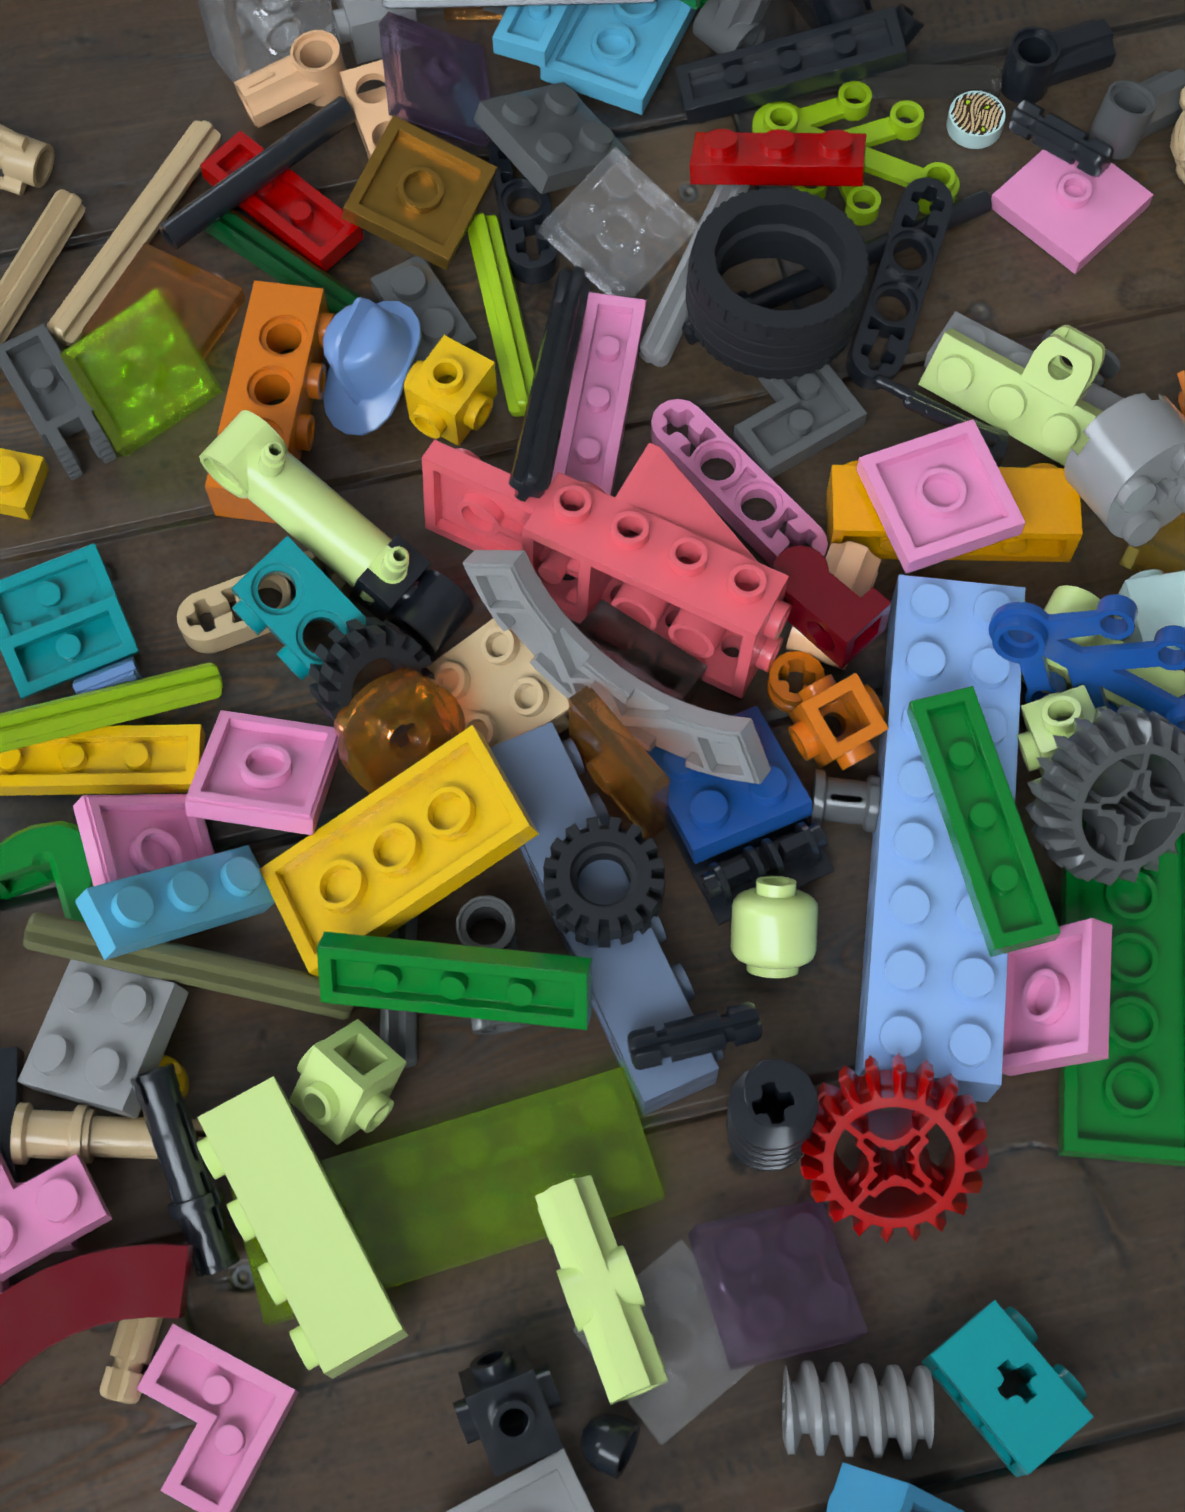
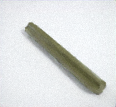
M41 912L33 913L29 917L24 932L23 946L27 950L342 1020L350 1017L354 1007L351 1005L322 1003L320 999L319 978L310 973L169 941L104 960L85 922Z

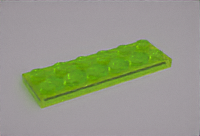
M623 1066L320 1161L385 1289L547 1238L537 1209L538 1204L535 1196L546 1191L551 1186L572 1178L592 1176L607 1218L663 1201L665 1196ZM231 1188L233 1200H235L237 1197ZM257 1237L247 1242L244 1240L264 1324L269 1327L296 1318L288 1300L279 1305L275 1304L260 1276L258 1267L268 1262V1259Z

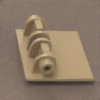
M494 618L426 667L434 673V684L423 685V688L432 694L430 701L450 738H454L471 725L483 734L489 747L549 722L553 723L558 734L563 732L570 725L567 715L573 708L572 703L530 664L534 655L517 637L514 631L510 628L503 632Z

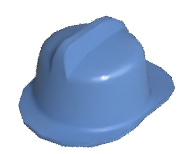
M358 297L352 305L346 306L338 312L328 324L323 337L324 356L330 367L326 376L323 401L327 417L332 425L343 433L363 436L377 430L391 417L400 399L405 378L421 341L420 320L409 306L399 301L374 303L370 299Z

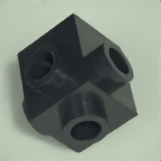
M524 1345L510 1350L508 1347L488 1350L477 1356L470 1363V1368L458 1372L465 1396L453 1402L458 1421L468 1444L481 1439L495 1477L563 1449L549 1411L561 1406V1399L547 1363L533 1368Z

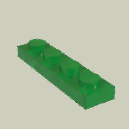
M970 686L910 701L906 712L990 957L1055 941L1061 931L974 687Z
M324 931L317 945L320 999L322 1003L587 1030L591 1018L592 958Z

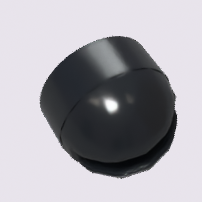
M602 1414L594 1417L582 1431L581 1448L586 1460L597 1471L618 1479L626 1469L634 1452L640 1432V1424L617 1414Z

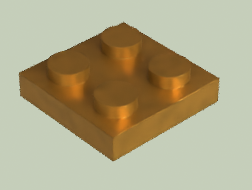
M393 115L343 207L342 219L447 270L495 178L497 167Z

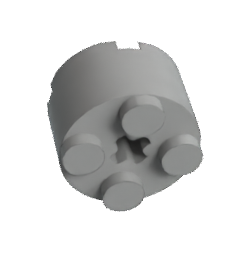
M1146 393L1134 394L1124 398L1099 414L1083 431L1090 440L1078 455L1073 448L1069 452L1064 468L1065 477L1072 488L1113 535L1124 538L1130 546H1141L1151 540L1161 527L1174 520L1181 513H1185V416L1166 396L1159 394V400H1151Z

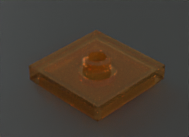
M144 243L82 331L88 342L186 387L246 298L242 287Z
M585 686L569 698V738L576 745L584 767L590 773L595 783L612 799L631 823L643 829L642 837L647 841L665 827L670 779L593 688Z

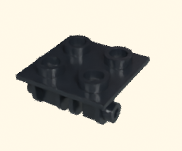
M668 812L661 813L662 819L718 926L732 920V904L735 897L740 892L756 888L757 878L764 876L792 878L796 880V889H799L834 872V868L823 850L824 847L828 846L827 837L818 822L810 825L807 819L804 818L694 864Z

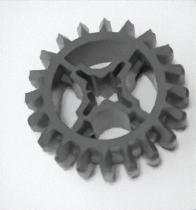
M1122 704L1117 712L1112 709L1098 707L1093 722L1087 719L1074 718V734L1069 738L1053 735L1058 749L1051 758L1037 757L1041 768L1045 772L1043 777L1027 782L1032 790V794L1038 798L1026 806L1025 809L1030 814V818L1036 822L1031 832L1035 835L1036 841L1044 847L1043 849L1047 852V856L1061 868L1065 867L1076 878H1083L1087 882L1094 879L1099 883L1111 886L1118 877L1135 883L1141 866L1146 870L1158 872L1159 857L1164 852L1179 855L1175 842L1181 833H1185V732L1172 723L1169 724V720L1157 712L1141 711L1134 706L1128 707ZM1082 819L1087 822L1085 833L1082 827Z

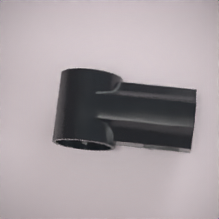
M1092 19L1053 32L1034 26L1025 27L1017 31L1011 39L999 77L998 85L1000 91L1007 99L1020 104L1024 100L1036 103L1042 100L1049 86L1111 67L1116 56L1113 32L1105 19L1099 21Z

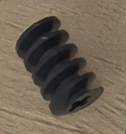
M780 1059L760 1060L752 1069L744 1072L733 1084L728 1099L726 1127L727 1141L734 1155L746 1166L762 1172L781 1171L797 1163L804 1153L801 1152L802 1144L811 1137L818 1113L817 1091L810 1077L798 1066ZM763 1112H770L771 1117H772V1119L774 1120V1122H782V1123H780V1124H772V1123H771V1120H770V1118H769V1116H768L767 1114H761V1113H763Z

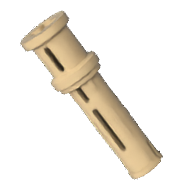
M23 1102L17 1105L14 1112L10 1150L12 1162L15 1165H26L30 1158L69 1159L76 1154L84 1160L85 1164H92L94 1157L158 1158L145 1123V1117H137L135 1119L119 1116H98L97 1110L91 1109L89 1105H77L74 1111L34 1110L31 1103ZM192 1119L198 1140L200 1141L207 1137L199 1120Z

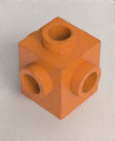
M857 673L838 683L835 682L830 674L798 692L802 703L789 713L794 724L788 727V731L795 747L806 761L814 758L819 769L836 760L843 771L876 752L870 741L889 729L883 720L885 718V711L878 696L869 685H863ZM833 716L839 720L841 733L838 737L833 736L823 717Z

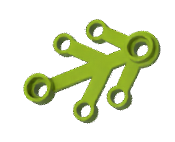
M850 81L840 87L838 97L807 107L799 108L792 103L783 101L768 103L755 113L752 122V133H766L775 129H783L792 133H824L826 131L818 129V127L843 118L849 121L862 120L868 115L870 110L871 89L860 81ZM854 98L860 100L861 103L853 104L847 100ZM910 100L899 101L891 108L889 117L844 130L849 133L866 134L864 172L907 187L915 179L924 177L934 178L946 185L951 192L953 203L956 202L960 181L953 168L948 164L934 162L922 168L869 148L895 139L906 141L916 138L921 132L924 119V111L918 103ZM909 118L913 120V122L903 123L899 119ZM864 184L863 187L838 186L846 203L845 213L855 225L866 226L872 224L877 219L881 196L875 188ZM793 186V189H799L798 191L810 192L809 194L820 196L823 200L827 192V186H818L814 189L804 186ZM920 199L918 203L919 211L926 215L931 213L929 211L930 202ZM858 202H865L869 204L871 207L868 209H861L855 206L854 204Z

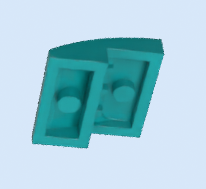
M95 543L0 580V650L22 700L140 653Z

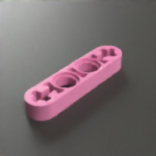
M683 399L668 400L659 405L654 411L651 420L652 444L662 448L708 504L772 568L775 559L782 551L789 548L790 542L795 546H803L807 543L813 549L819 551L824 558L826 557L828 541L822 528L698 406ZM671 423L673 426L680 428L687 424L688 439L678 431L669 436L667 434V425ZM692 444L696 449L690 457V447ZM721 458L731 463L734 473L725 480L716 481L706 477L701 471V466L709 459ZM751 498H762L772 504L775 513L767 520L755 521L744 515L741 506ZM787 521L786 531L784 535L780 531V528L782 527L783 523Z

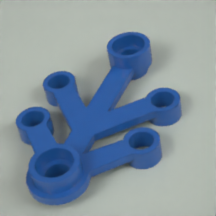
M1119 594L1103 597L1098 602L1097 609L1090 611L1048 614L1034 604L1012 602L999 607L992 614L988 630L993 648L1005 660L1020 665L1027 686L1025 694L1026 703L1049 695L1041 691L1061 693L1067 690L1065 679L1058 673L1049 671L1046 660L1048 658L1067 668L1073 688L1085 685L1095 709L1106 706L1107 709H1112L1115 712L1119 709L1115 704L1107 701L1103 690L1105 688L1144 710L1157 712L1168 719L1169 724L1172 723L1185 732V694L1176 697L1125 670L1161 667L1173 671L1184 669V627L1177 625L1162 627L1156 632L1154 641L1082 647L1069 640V638L1102 635L1111 640H1121L1129 637L1135 629L1138 608L1132 599ZM1117 615L1122 617L1123 619H1113L1109 616ZM1168 646H1175V647L1180 648V650H1173V649H1169V648H1167V647H1168Z

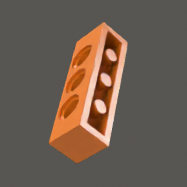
M254 280L217 436L242 410H247L266 421L283 439L288 452L299 461L302 450H311L315 435V418L313 415H310L314 399L321 400L323 398L326 386V366L322 364L324 356L323 337L328 324L336 315L329 313L323 288ZM288 349H295L291 353L279 354ZM284 399L280 404L267 405L273 400ZM208 473L205 489L215 516L276 523L248 498L243 499L233 495Z

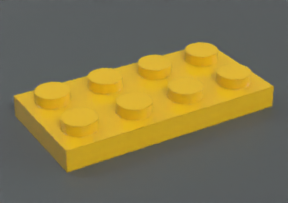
M471 725L316 830L314 835L307 836L259 870L308 972L319 978L317 945L324 931L386 937L539 835L483 734Z

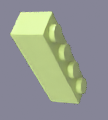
M274 1076L197 1117L207 1136L196 1142L199 1152L213 1178L216 1180L226 1174L237 1199L227 1204L229 1213L245 1242L257 1237L268 1259V1262L258 1267V1271L275 1304L279 1305L288 1300L300 1326L292 1329L289 1333L306 1368L311 1370L320 1365L323 1373L333 1379L409 1336L284 1090Z

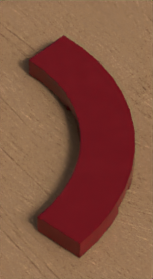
M141 1244L121 1246L85 1254L45 1268L6 1289L0 1294V1388L6 1385L28 1363L53 1347V1345L74 1334L121 1320L150 1317L179 1319L184 1317L194 1244Z

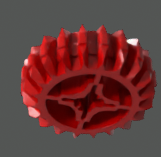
M898 1053L892 1060V1070H880L878 1061L870 1055L865 1060V1075L859 1077L852 1069L844 1065L839 1071L841 1088L822 1082V1085L818 1088V1101L820 1104H818V1113L810 1139H806L802 1144L801 1152L805 1155L800 1159V1170L804 1179L813 1180L811 1182V1195L815 1203L830 1201L829 1216L832 1217L834 1223L853 1215V1230L856 1231L858 1237L867 1231L871 1224L880 1226V1236L886 1243L894 1235V1228L906 1227L907 1234L916 1242L921 1234L920 1223L928 1221L933 1227L943 1232L944 1227L947 1225L945 1209L965 1215V1211L968 1208V1200L965 1193H980L983 1181L981 1172L978 1170L987 1168L989 1163L988 1149L982 1144L987 1138V1131L984 1120L974 1117L977 1113V1107L970 1093L957 1095L959 1091L958 1081L951 1073L934 1082V1068L927 1059L917 1067L914 1073L907 1072L905 1058ZM900 1107L893 1111L879 1110L880 1108ZM936 1123L950 1140L948 1152L939 1166L930 1160L929 1150L924 1147L929 1142L928 1132ZM845 1129L855 1136V1146L861 1150L858 1154V1165L852 1172L843 1164L835 1148ZM901 1145L905 1147L903 1150L899 1148ZM884 1146L886 1150L883 1151L880 1148Z

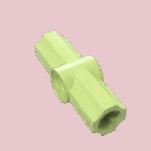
M588 1175L566 1180L536 1195L538 1212L561 1268L556 1270L578 1332L584 1331L610 1405L643 1394L667 1383L668 1379L664 1371V1363L641 1307L645 1306V1302L624 1246H618L592 1176Z

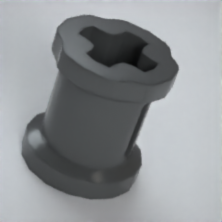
M815 769L811 792L813 811L812 815L809 816V824L818 822L821 826L823 821L862 825L864 832L874 833L880 804V776L869 775L866 781L828 777L825 770ZM832 799L848 800V801H856V802L836 801V800H832Z

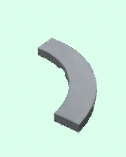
M474 550L463 562L464 568L478 595L503 632L511 628L534 655L530 664L561 694L586 714L614 733L651 752L657 746L674 755L685 758V767L735 781L761 784L771 768L752 718L725 715L685 703L655 689L620 667L588 640L562 612L541 582L525 551Z

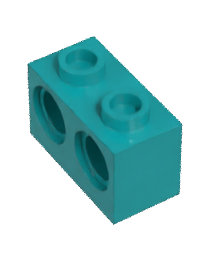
M288 535L232 587V592L240 600L232 609L257 635L267 628L284 645L276 655L301 681L309 675L310 663L323 664V660L309 651L303 642V630L309 623L315 620L328 621L344 635L349 633L346 622L356 618L363 625H366V617ZM283 575L291 580L296 590V596L290 605L285 608L274 609L261 601L258 589L261 582L268 576Z

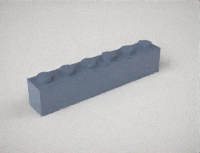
M552 722L490 747L539 835L519 847L546 908L543 866L545 857L550 858L551 856L550 846L558 837L563 841L566 838V828L576 823L579 830L586 828V818L598 816L599 825H609L610 821L606 807L599 794L596 792L588 796L578 777L585 773V768L576 745L571 738L561 741ZM598 860L590 863L582 870L577 884L582 895L589 901L600 905H609L619 901L626 895L631 881L627 871L620 864L611 860ZM555 916L551 917L568 955L592 958V1007L643 1116L715 1084L719 1071L716 1062L724 1059L722 1050L672 1062L671 1057L664 1058L662 1065L644 1070L635 1069L631 1062L627 1046V1036L631 1031L654 1026L655 1030L658 1031L663 1029L666 1022L694 1016L687 1003L695 999L687 974L679 962L671 966L669 965L659 945L667 940L659 917H652L651 927L643 935L639 930L634 932L632 942L621 945L620 939L610 940V948H598V940L589 939L587 945L577 942L574 932L570 930L565 934L558 928L557 918Z

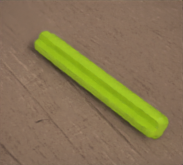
M478 213L474 216V220L467 230L508 411L513 417H524L535 373L533 359L500 221L495 215L485 216L484 213Z
M208 662L0 713V753L217 699L222 695L223 682L217 666L214 663Z

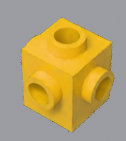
M444 335L426 360L417 361L405 378L403 389L406 396L409 419L413 425L428 437L438 439L441 436L460 446L471 429L479 430L491 413L493 399L498 394L495 362Z

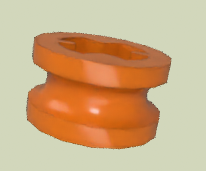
M788 651L778 656L770 668L767 694L772 704L783 712L791 713L802 703L798 693L789 692V683L786 682L788 681L789 672L802 673V681L805 683L803 689L807 685H811L825 677L821 663L809 653Z

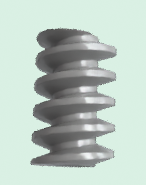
M804 1360L801 1362L794 1381H791L787 1366L785 1365L782 1387V1432L787 1453L795 1455L802 1435L809 1434L816 1455L824 1456L831 1435H838L845 1457H853L859 1439L863 1436L868 1437L875 1459H882L889 1438H896L903 1460H911L918 1439H925L929 1449L933 1443L934 1392L931 1371L927 1366L915 1367L907 1386L899 1365L890 1364L886 1366L878 1385L871 1365L869 1363L858 1364L852 1382L849 1384L841 1362H831L829 1364L823 1382H820L812 1361Z

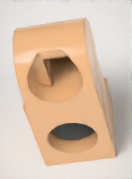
M388 58L340 72L345 97L355 112V123L369 159L393 115L408 122L406 117L408 114ZM369 80H380L386 84V86L357 94L359 87Z

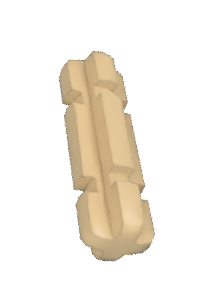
M150 1317L119 1321L110 1356H114L115 1360L113 1367L106 1366L99 1389L101 1396L108 1400L125 1404H136L140 1400L142 1392L136 1388L144 1376L141 1374L143 1364L150 1365L163 1318Z

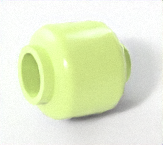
M782 876L757 878L756 888L740 892L733 901L731 952L739 961L746 964L748 973L755 976L787 978L797 975L799 967L810 963L817 950L818 903L811 895L797 890L796 880Z

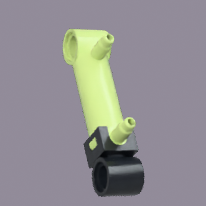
M242 410L199 456L200 462L206 471L223 488L239 498H248L353 587L350 595L382 622L387 618L389 622L399 627L422 646L421 649L430 657L435 656L473 612L474 606L470 598L455 582L438 571L427 570L431 562L398 534L393 540L390 539L289 453L285 442L279 434L258 415Z

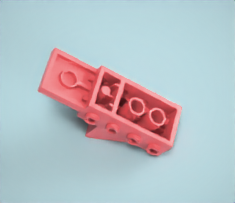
M434 439L423 455L425 528L473 551H525L546 590L569 619L741 699L758 669L769 672L781 649L783 638L779 635L784 628L792 605L783 601L789 576L763 565L755 559L661 447L649 442L616 497L606 494L592 482L578 481L558 472L541 498L529 496L525 502L515 498V489L508 484L509 473L481 461L477 455L463 448L454 449ZM567 573L575 577V579L563 580V577ZM726 648H736L740 652L738 657H730L723 650Z

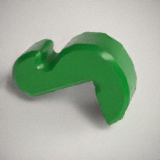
M66 821L34 824L11 834L0 843V900L10 899L46 887L55 881L65 918L85 922L75 900L86 888L93 887V882L78 825Z

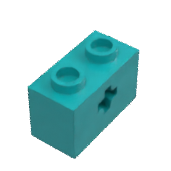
M994 1300L924 1358L921 1363L929 1368L931 1375L1013 1475L1020 1477L1033 1472L1093 1418V1415L1082 1404L1087 1398V1394L1077 1379L1061 1364L1057 1363L1052 1368L1034 1347L1033 1344L1038 1341V1336L1028 1321L1013 1307L1009 1306L1003 1310ZM1016 1370L1023 1378V1381L1017 1387L1020 1396L1016 1394L1005 1399L997 1389L1004 1381L1002 1373L1007 1374Z

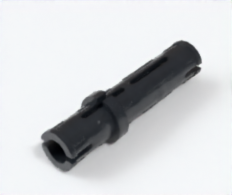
M174 1064L160 1066L130 1078L138 1102H140L160 1167H162L168 1184V1190L172 1202L167 1206L173 1220L179 1219L187 1243L194 1244L192 1260L197 1277H203L206 1274L207 1276L235 1265L240 1261V1257L228 1231L220 1204L225 1200L221 1186H214L210 1172H208L207 1166L197 1147L196 1142L199 1140L180 1090Z

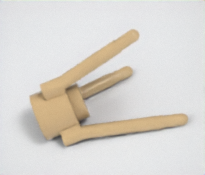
M0 124V169H2L4 177L0 176V189L22 196L27 184L36 188L44 186L50 177L54 165L55 155L52 145L19 134Z

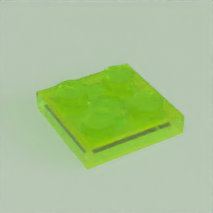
M157 288L59 354L88 404L95 408L93 412L116 451L124 456H128L223 392L168 299Z

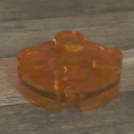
M408 667L399 668L367 684L354 696L349 705L338 712L334 721V730L339 737L338 752L341 762L349 775L370 794L457 736L466 727L462 708L456 698L434 679L421 675L416 670ZM414 723V727L407 732L410 742L406 746L401 748L395 742L390 744V738L396 728L402 724Z

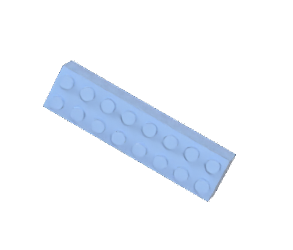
M899 575L892 596L888 619L882 706L885 711V718L883 720L889 729L880 734L877 775L880 776L881 791L876 830L872 834L855 1073L859 1077L865 1075V1060L870 1055L878 1061L880 1070H892V1060L899 1053L905 1058L907 1072L914 1073L917 1067L927 1059L934 1068V1082L951 1073L958 1081L959 1091L957 1095L970 1093L975 1101L988 1102L1002 1084L1008 953L993 957L989 955L906 711L910 701L973 686L1015 802L1021 668L1018 663L1007 661L996 653L988 629L992 614L999 607L1012 602H1025V587Z

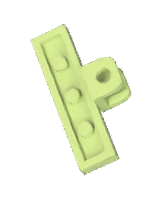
M1063 325L1036 348L1027 366L1023 368L950 328L942 336L918 385L986 423L1008 431V435L1065 466L1066 458L1071 449L1073 448L1079 455L1090 440L1083 431L1103 412L1082 399L1086 396L1101 369L1105 357V347L1103 343L1074 327ZM1062 356L1067 357L1071 361L1072 367L1064 363Z

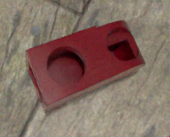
M794 546L782 551L775 559L773 569L789 576L783 600L792 605L787 619L788 622L841 669L886 629L892 603L874 587L860 598L829 572L827 560L819 551L812 547Z

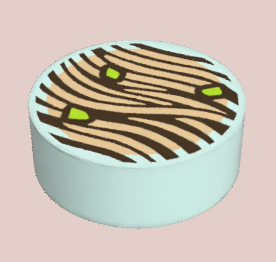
M968 91L962 93L954 99L950 106L946 123L948 134L957 144L970 149L986 148L994 144L1001 135L1006 115L1004 106L999 99L987 92Z

